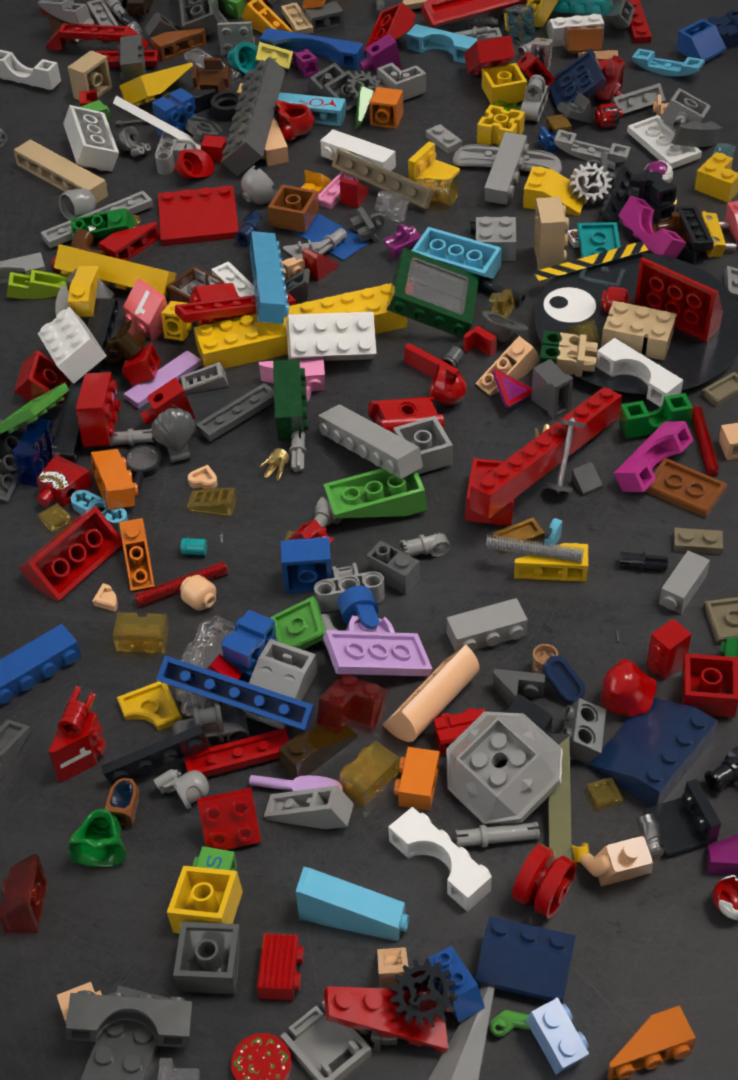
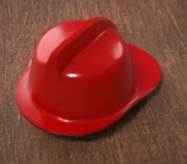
M184 149L179 152L173 171L178 172L182 178L187 180L208 177L214 172V162L209 154L203 150Z

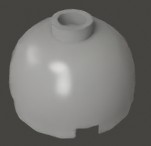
M252 166L242 177V196L249 203L252 201L258 205L267 204L272 201L278 190H273L272 186L274 183L260 168L256 171V166Z

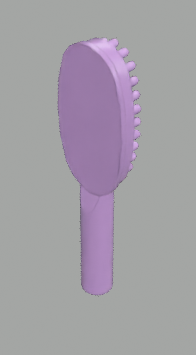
M251 775L249 780L250 786L288 791L336 785L343 791L340 782L322 776L307 775L296 777L294 780Z

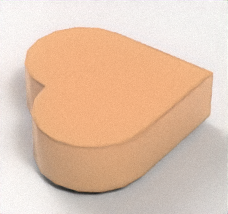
M208 465L194 470L188 475V483L192 488L212 490L216 488L218 483L215 473Z

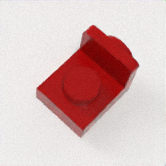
M97 91L79 92L80 107L97 101Z

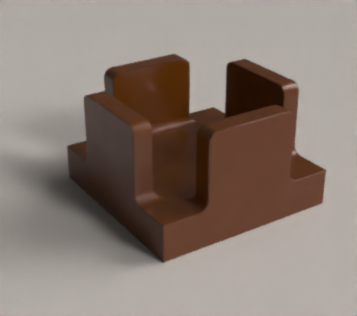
M204 58L205 68L194 65L192 74L194 90L215 89L216 94L222 91H230L233 74L232 68L229 65H225L224 68L221 58Z

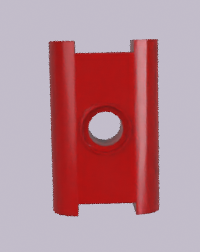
M432 396L370 401L368 404L369 418H374L377 425L394 433V427L436 416L442 428H444L443 414L437 413L433 405L435 399Z

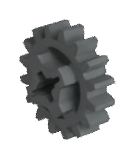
M361 70L359 74L356 71L354 75L349 76L345 85V92L349 93L348 98H353V103H356L361 86L374 92L376 87L384 88L383 85H380L382 81L376 80V75L370 76V72L365 74Z

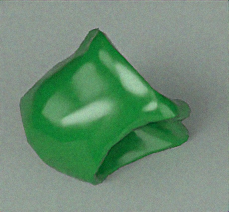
M105 809L92 811L84 818L79 829L73 833L68 842L69 858L76 864L88 867H113L124 862L127 852L121 840V826L117 818Z

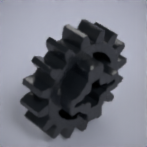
M426 959L422 966L419 965L417 960H413L414 968L409 969V967L404 965L403 970L405 974L403 976L398 974L394 976L398 985L391 986V991L397 996L391 998L393 1006H399L396 1009L399 1017L406 1015L405 1020L407 1024L410 1025L416 1020L418 1027L422 1028L424 1022L428 1021L431 1027H435L436 1018L445 1022L444 1012L453 1013L454 1008L450 1001H457L458 999L457 994L452 991L457 986L455 980H450L452 975L449 969L442 972L443 967L440 962H437L432 967L429 959ZM439 981L443 984L444 987L443 995H441L440 992L437 991L439 987ZM427 990H429L430 992L428 995L422 994L421 997L419 996L420 991L425 993ZM405 991L411 995L409 1006L405 1002Z

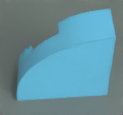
M557 518L552 520L549 526L551 533L544 540L545 546L547 543L548 546L550 543L552 545L557 544L561 537L562 520Z

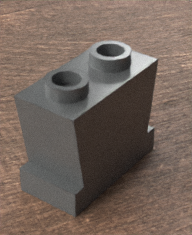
M551 359L534 367L531 401L548 411V415L553 420L571 411L573 378L568 373L564 374Z

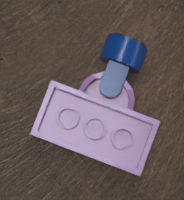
M353 586L341 593L337 600V605L343 621L348 625L346 631L326 630L323 636L336 674L430 676L433 669L418 633H395L392 624L386 617L383 619L378 618L379 609L373 593L368 587Z

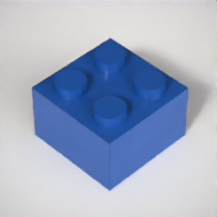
M329 537L281 541V563L285 594L314 592V585L318 581L332 578Z

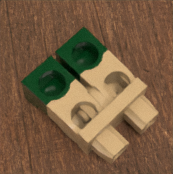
M544 330L539 364L551 359L563 373L582 377V371L595 372L598 343L586 342L587 335L580 334L579 337L574 334Z

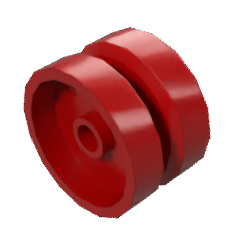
M541 843L536 845L518 873L512 890V899L525 907L534 902V911L550 919L558 911L570 890L577 871V863L564 855L555 860L553 849Z

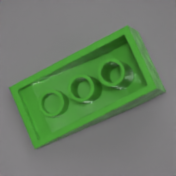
M381 468L324 484L335 518L408 516L428 510L425 489L417 471L400 479Z

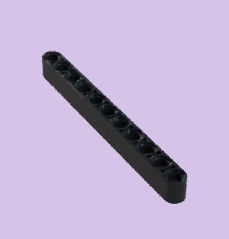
M96 298L94 315L88 321L87 327L102 350H104L106 343L113 334L118 315L117 298ZM105 359L101 360L87 373H102ZM84 376L74 384L70 383L52 446V458L58 455L72 463H77L83 443L76 414V405Z

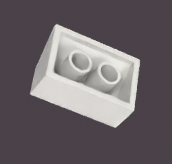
M601 14L576 15L567 18L557 17L556 19L549 20L546 25V31L549 39L553 40L552 47L564 46L565 26L599 25L603 28L604 36L605 23Z

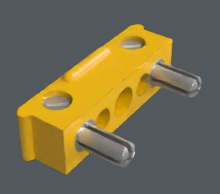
M703 211L701 217L714 241L713 249L706 250L707 256L709 258L722 257L724 250H736V243H725L721 228L729 229L730 223L719 221L716 213H706Z

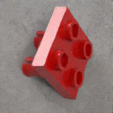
M251 788L197 799L206 847L227 850L261 842Z

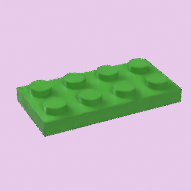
M63 383L36 397L0 422V434L8 431L10 434L21 428L25 423L28 425L37 420L39 416L54 407L56 403L65 399L63 395L69 391L67 385Z

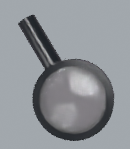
M152 445L135 446L124 455L127 470H131L134 477L133 483L137 484L138 496L143 478L156 474L163 464L161 452Z

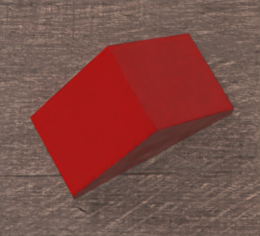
M340 178L341 204L359 208L369 194L370 189L357 181Z
M305 247L302 250L305 269L308 268L310 270L309 276L317 281L327 276L339 266V263Z

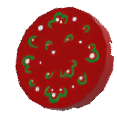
M268 1033L253 1034L243 1039L235 1048L231 1058V1070L234 1079L288 1080L292 1070L291 1053L286 1043L279 1037Z

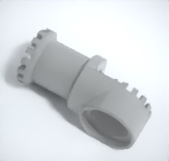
M435 533L427 537L419 535L418 538L408 541L400 540L399 542L400 550H403V553L411 557L420 554H431L434 557H440L448 553L451 547L443 533H438V535Z

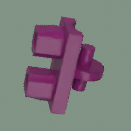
M400 224L397 226V233L383 239V243L389 248L390 255L398 259L403 247L412 250L423 234H419L413 226L407 228L405 224Z

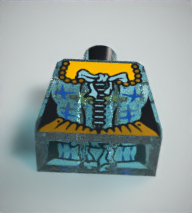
M517 4L504 9L501 14V20L504 21L506 34L511 35L520 44L535 39L534 9L532 6Z

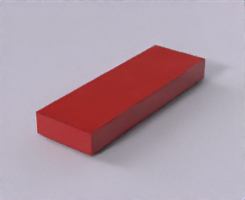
M410 343L404 346V363L434 378L440 363L446 365V378H451L456 372H459V369Z

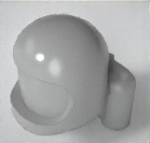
M133 126L126 127L116 136L117 147L125 152L130 151V155L133 157L151 150L150 144L140 142V135Z
M170 769L154 779L156 786L162 794L177 791L187 810L192 808V803L197 801V799L205 797L210 788L204 774L196 770H191L181 776V773L177 770Z

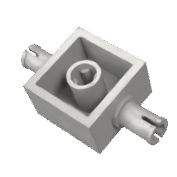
M679 88L671 98L660 119L664 120V123L668 126H671L672 130L676 128L675 131H677L678 126L695 120L702 123L711 106Z

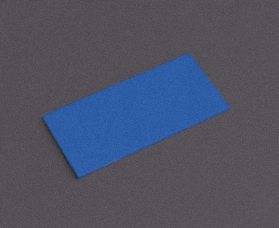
M317 213L306 233L291 230L306 240L320 242L324 240L326 235L333 234L339 228L344 229L347 233V239L336 245L334 250L330 249L327 251L343 261L370 243L367 240L361 242L358 235Z

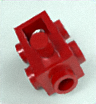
M613 55L612 59L606 61L602 71L604 72L607 84L602 89L597 90L596 97L598 99L606 101L613 98V96L623 95L619 91L622 85L619 81L627 63L622 62L623 59L621 57Z

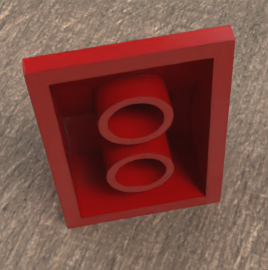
M403 2L381 11L366 47L387 34H390L396 40L413 27L416 14Z
M473 458L466 497L465 521L512 526L515 499L489 519L469 509L471 486L504 461Z

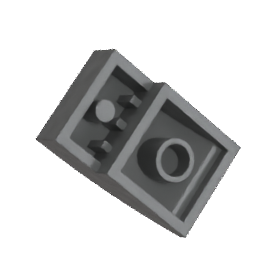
M333 63L310 77L307 87L316 96L345 99L346 112L357 106V102L353 103L354 99L348 98L349 93L345 92L346 82L349 76L353 75L349 70L344 72L336 63Z

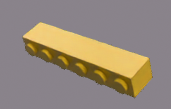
M61 244L58 246L54 268L61 270L60 274L68 276L75 269H78L79 266H99V279L105 285L112 282L115 283L116 288L127 290V286L133 288L135 282L141 279L163 296H168L166 286L174 281L176 277L174 272Z

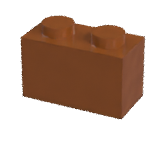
M599 25L565 26L564 49L571 54H578L579 51L587 52L590 49L593 51L602 50L603 28Z

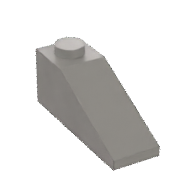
M337 785L270 795L264 818L270 821L319 829L348 827L354 803Z

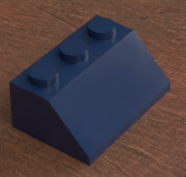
M489 916L475 981L478 985L547 1001L558 998L560 1003L563 1004L576 935Z

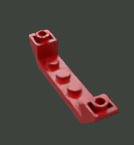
M63 23L50 37L46 49L54 51L63 50L67 39L120 42V37L139 34L130 26ZM142 38L144 50H147L149 44Z

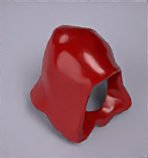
M282 100L275 101L278 113L277 123L287 141L305 135L314 126V115L307 105L289 103Z
M622 659L606 673L603 679V691L600 700L603 706L615 715L629 717L643 715L651 709L653 698L657 692V682L654 678L640 670L634 662Z

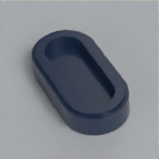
M551 656L546 659L543 664V674H546V679L558 695L566 702H575L578 698L582 699L585 694V685L568 661L561 656Z

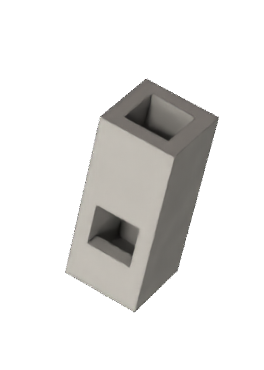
M687 551L661 588L659 604L669 610L682 614L707 577L710 560Z

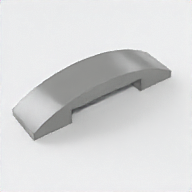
M560 129L554 139V144L560 149L586 161L592 159L600 161L601 153L604 152L607 153V160L615 163L624 162L627 160L631 150L629 146L612 143L611 148L578 141L576 140V133Z

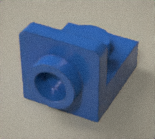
M543 126L540 127V134H538L539 145H542L546 152L560 149L554 144L557 132L549 134Z

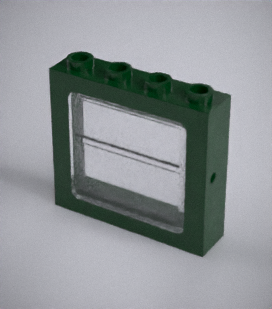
M403 247L396 261L387 310L463 338L473 323L479 276Z

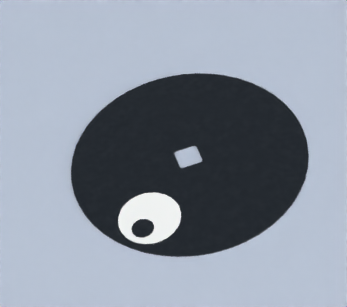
M640 252L555 276L546 285L538 298L534 318L536 332L541 344L544 330L574 334L579 337L582 334L587 335L586 342L598 343V351L602 344L603 328L609 316L608 313L604 312V307H601L603 291H607L610 286L626 288L629 291V297H633L632 305H634L640 259L644 257L717 290L723 310L720 329L708 342L674 327V333L665 361L653 358L648 359L683 379L681 390L683 391L716 377L738 355V302L735 297L711 274L676 258ZM644 337L642 355L644 356L646 355L648 341L646 337ZM596 366L595 372L582 371V377H578L598 387L608 388L617 392L647 395L648 391L646 383L636 376L617 375L611 377Z

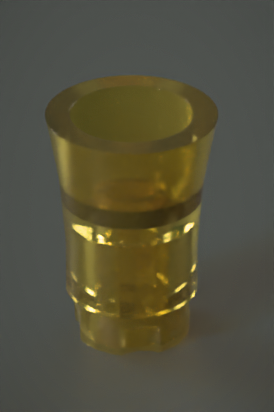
M417 179V183L435 190L432 201L449 206L454 205L458 194V182L456 179Z

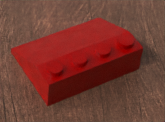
M644 257L640 259L634 305L676 313L675 328L708 342L720 329L723 310L718 291Z

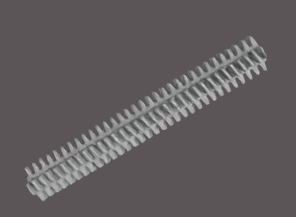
M487 535L486 549L491 547V550L494 548V550L521 554L527 553V555L530 552V555L533 553L534 556L536 553V556L539 554L540 557L542 554V557L544 555L547 557L548 555V558L551 555V558L554 556V559L556 557L559 559L560 557V560L562 558L565 560L566 558V560L569 559L571 561L572 559L575 562L578 560L581 563L583 560L584 548L582 551V548L579 550V547L576 550V547L573 549L571 546L570 549V546L568 548L565 546L564 548L563 545L558 547L557 544L555 546L551 543L549 546L548 543L545 546V543L542 545V542L540 545L539 542L536 545V541L534 544L533 541L530 544V540L528 543L527 540L524 543V540L521 542V539L519 542L518 539L515 542V538L513 541L512 538L509 541V537L507 540L506 537L503 540V536L501 539L500 536L498 539L497 536L494 539V535L492 538L491 535L489 538Z

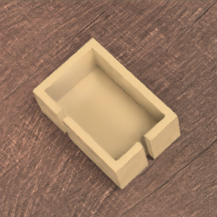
M561 197L536 198L534 252L538 270L567 261V253L564 250V246H568V236L565 234V230H569V218L566 217V205H562Z
M613 301L603 328L601 347L613 338H616L642 354L644 337H646L648 341L645 357L665 361L674 333L677 314Z

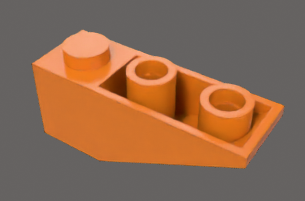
M143 518L119 522L131 591L155 587Z
M680 1005L650 1016L609 1063L608 1080L617 1077L619 1080H623L632 1076L637 1070L643 1068L647 1070L655 1069L663 1061L671 1058L680 1060L690 1055L691 1051H693L696 1037Z

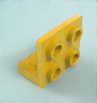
M430 141L408 160V178L435 190H442L460 173V168L436 160L435 143Z

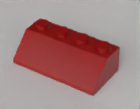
M97 506L85 510L18 568L35 588L52 599L59 601L123 545L122 538Z

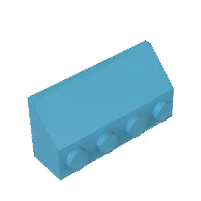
M431 227L426 229L411 250L464 271L492 279L501 267L500 247Z

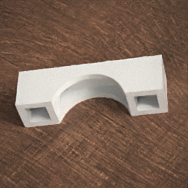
M0 50L1 79L37 86L47 90H53L61 82L57 62L42 59L34 68H28L17 60L13 52Z
M613 338L597 351V368L611 377L632 375L640 378L648 387L646 399L659 407L662 406L665 396L681 394L683 379L616 338Z
M411 807L389 826V842L407 858L429 855L440 859L446 864L450 870V875L447 879V894L467 912L491 891L492 876L485 866L478 865L473 861L470 854L463 847L456 846L444 830H438L431 823L426 814L419 813Z

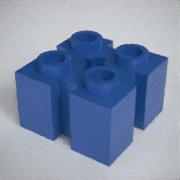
M179 88L169 93L170 98L161 97L152 102L154 116L182 132L189 133L185 129L187 120L191 116H197L193 113L196 109L193 95ZM156 127V133L162 136L163 130Z
M248 610L243 617L237 620L235 631H232L230 635H226L221 644L224 658L243 672L238 680L249 683L257 660L270 639L277 641V639L273 638L276 634L275 620Z

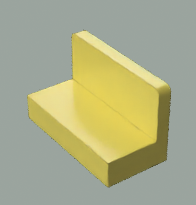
M259 42L255 61H265L268 57H271L283 69L289 70L293 51Z

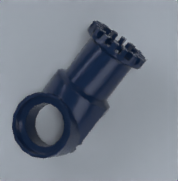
M255 209L245 216L242 229L235 234V240L241 246L244 245L246 247L250 245L251 231L259 232L257 224L262 220V216Z

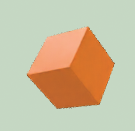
M376 87L370 100V125L397 129L403 116V90Z

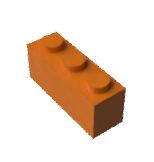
M118 449L91 452V471L107 510L135 506L138 487L136 483L132 482L131 470H127L125 457H121Z

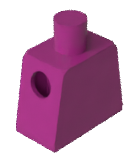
M390 34L385 35L366 47L367 59L359 62L361 70L365 72L370 69L376 76L377 68L393 63L402 70L397 42Z

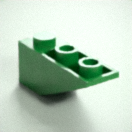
M126 208L71 219L72 238L78 229L89 231L96 239H105L113 233L135 227L134 217Z

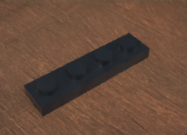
M626 166L619 169L599 212L605 222L618 223L620 219L618 214L628 201L631 189L633 190L634 188L630 187L632 173Z
M678 206L676 212L680 213L679 221L692 249L700 252L713 249L714 241L697 206Z
M197 725L101 766L102 772L112 786L119 779H133L149 774L164 765L175 763L177 760L188 755L199 753L203 749L210 747V742L201 725Z

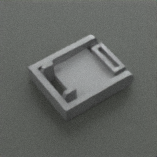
M322 1001L321 1005L325 1010V1003ZM317 1005L289 1027V1032L295 1039L294 1041L285 1032L279 1036L286 1043L290 1053L313 1080H342L372 1055L371 1047L354 1028L326 1021V1016H324V1013ZM349 1051L353 1056L332 1073L330 1066Z

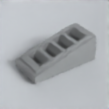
M220 362L180 376L182 387L186 394L229 386L225 370Z

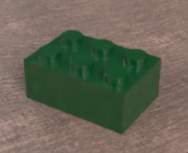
M300 359L273 361L275 420L278 441L292 440L291 434L294 431H299V438H301V431L309 430L305 368L300 367Z

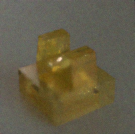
M504 289L502 293H492L489 298L490 302H495L491 308L492 312L508 318L515 307L512 290Z

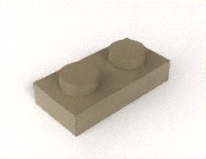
M674 528V552L691 551L693 553L722 555L723 531Z

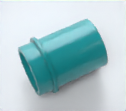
M182 538V555L206 556L207 539Z

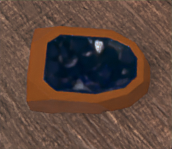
M122 778L117 780L111 786L105 805V810H108L117 818L121 827L126 828L133 825L139 803V788L133 779Z

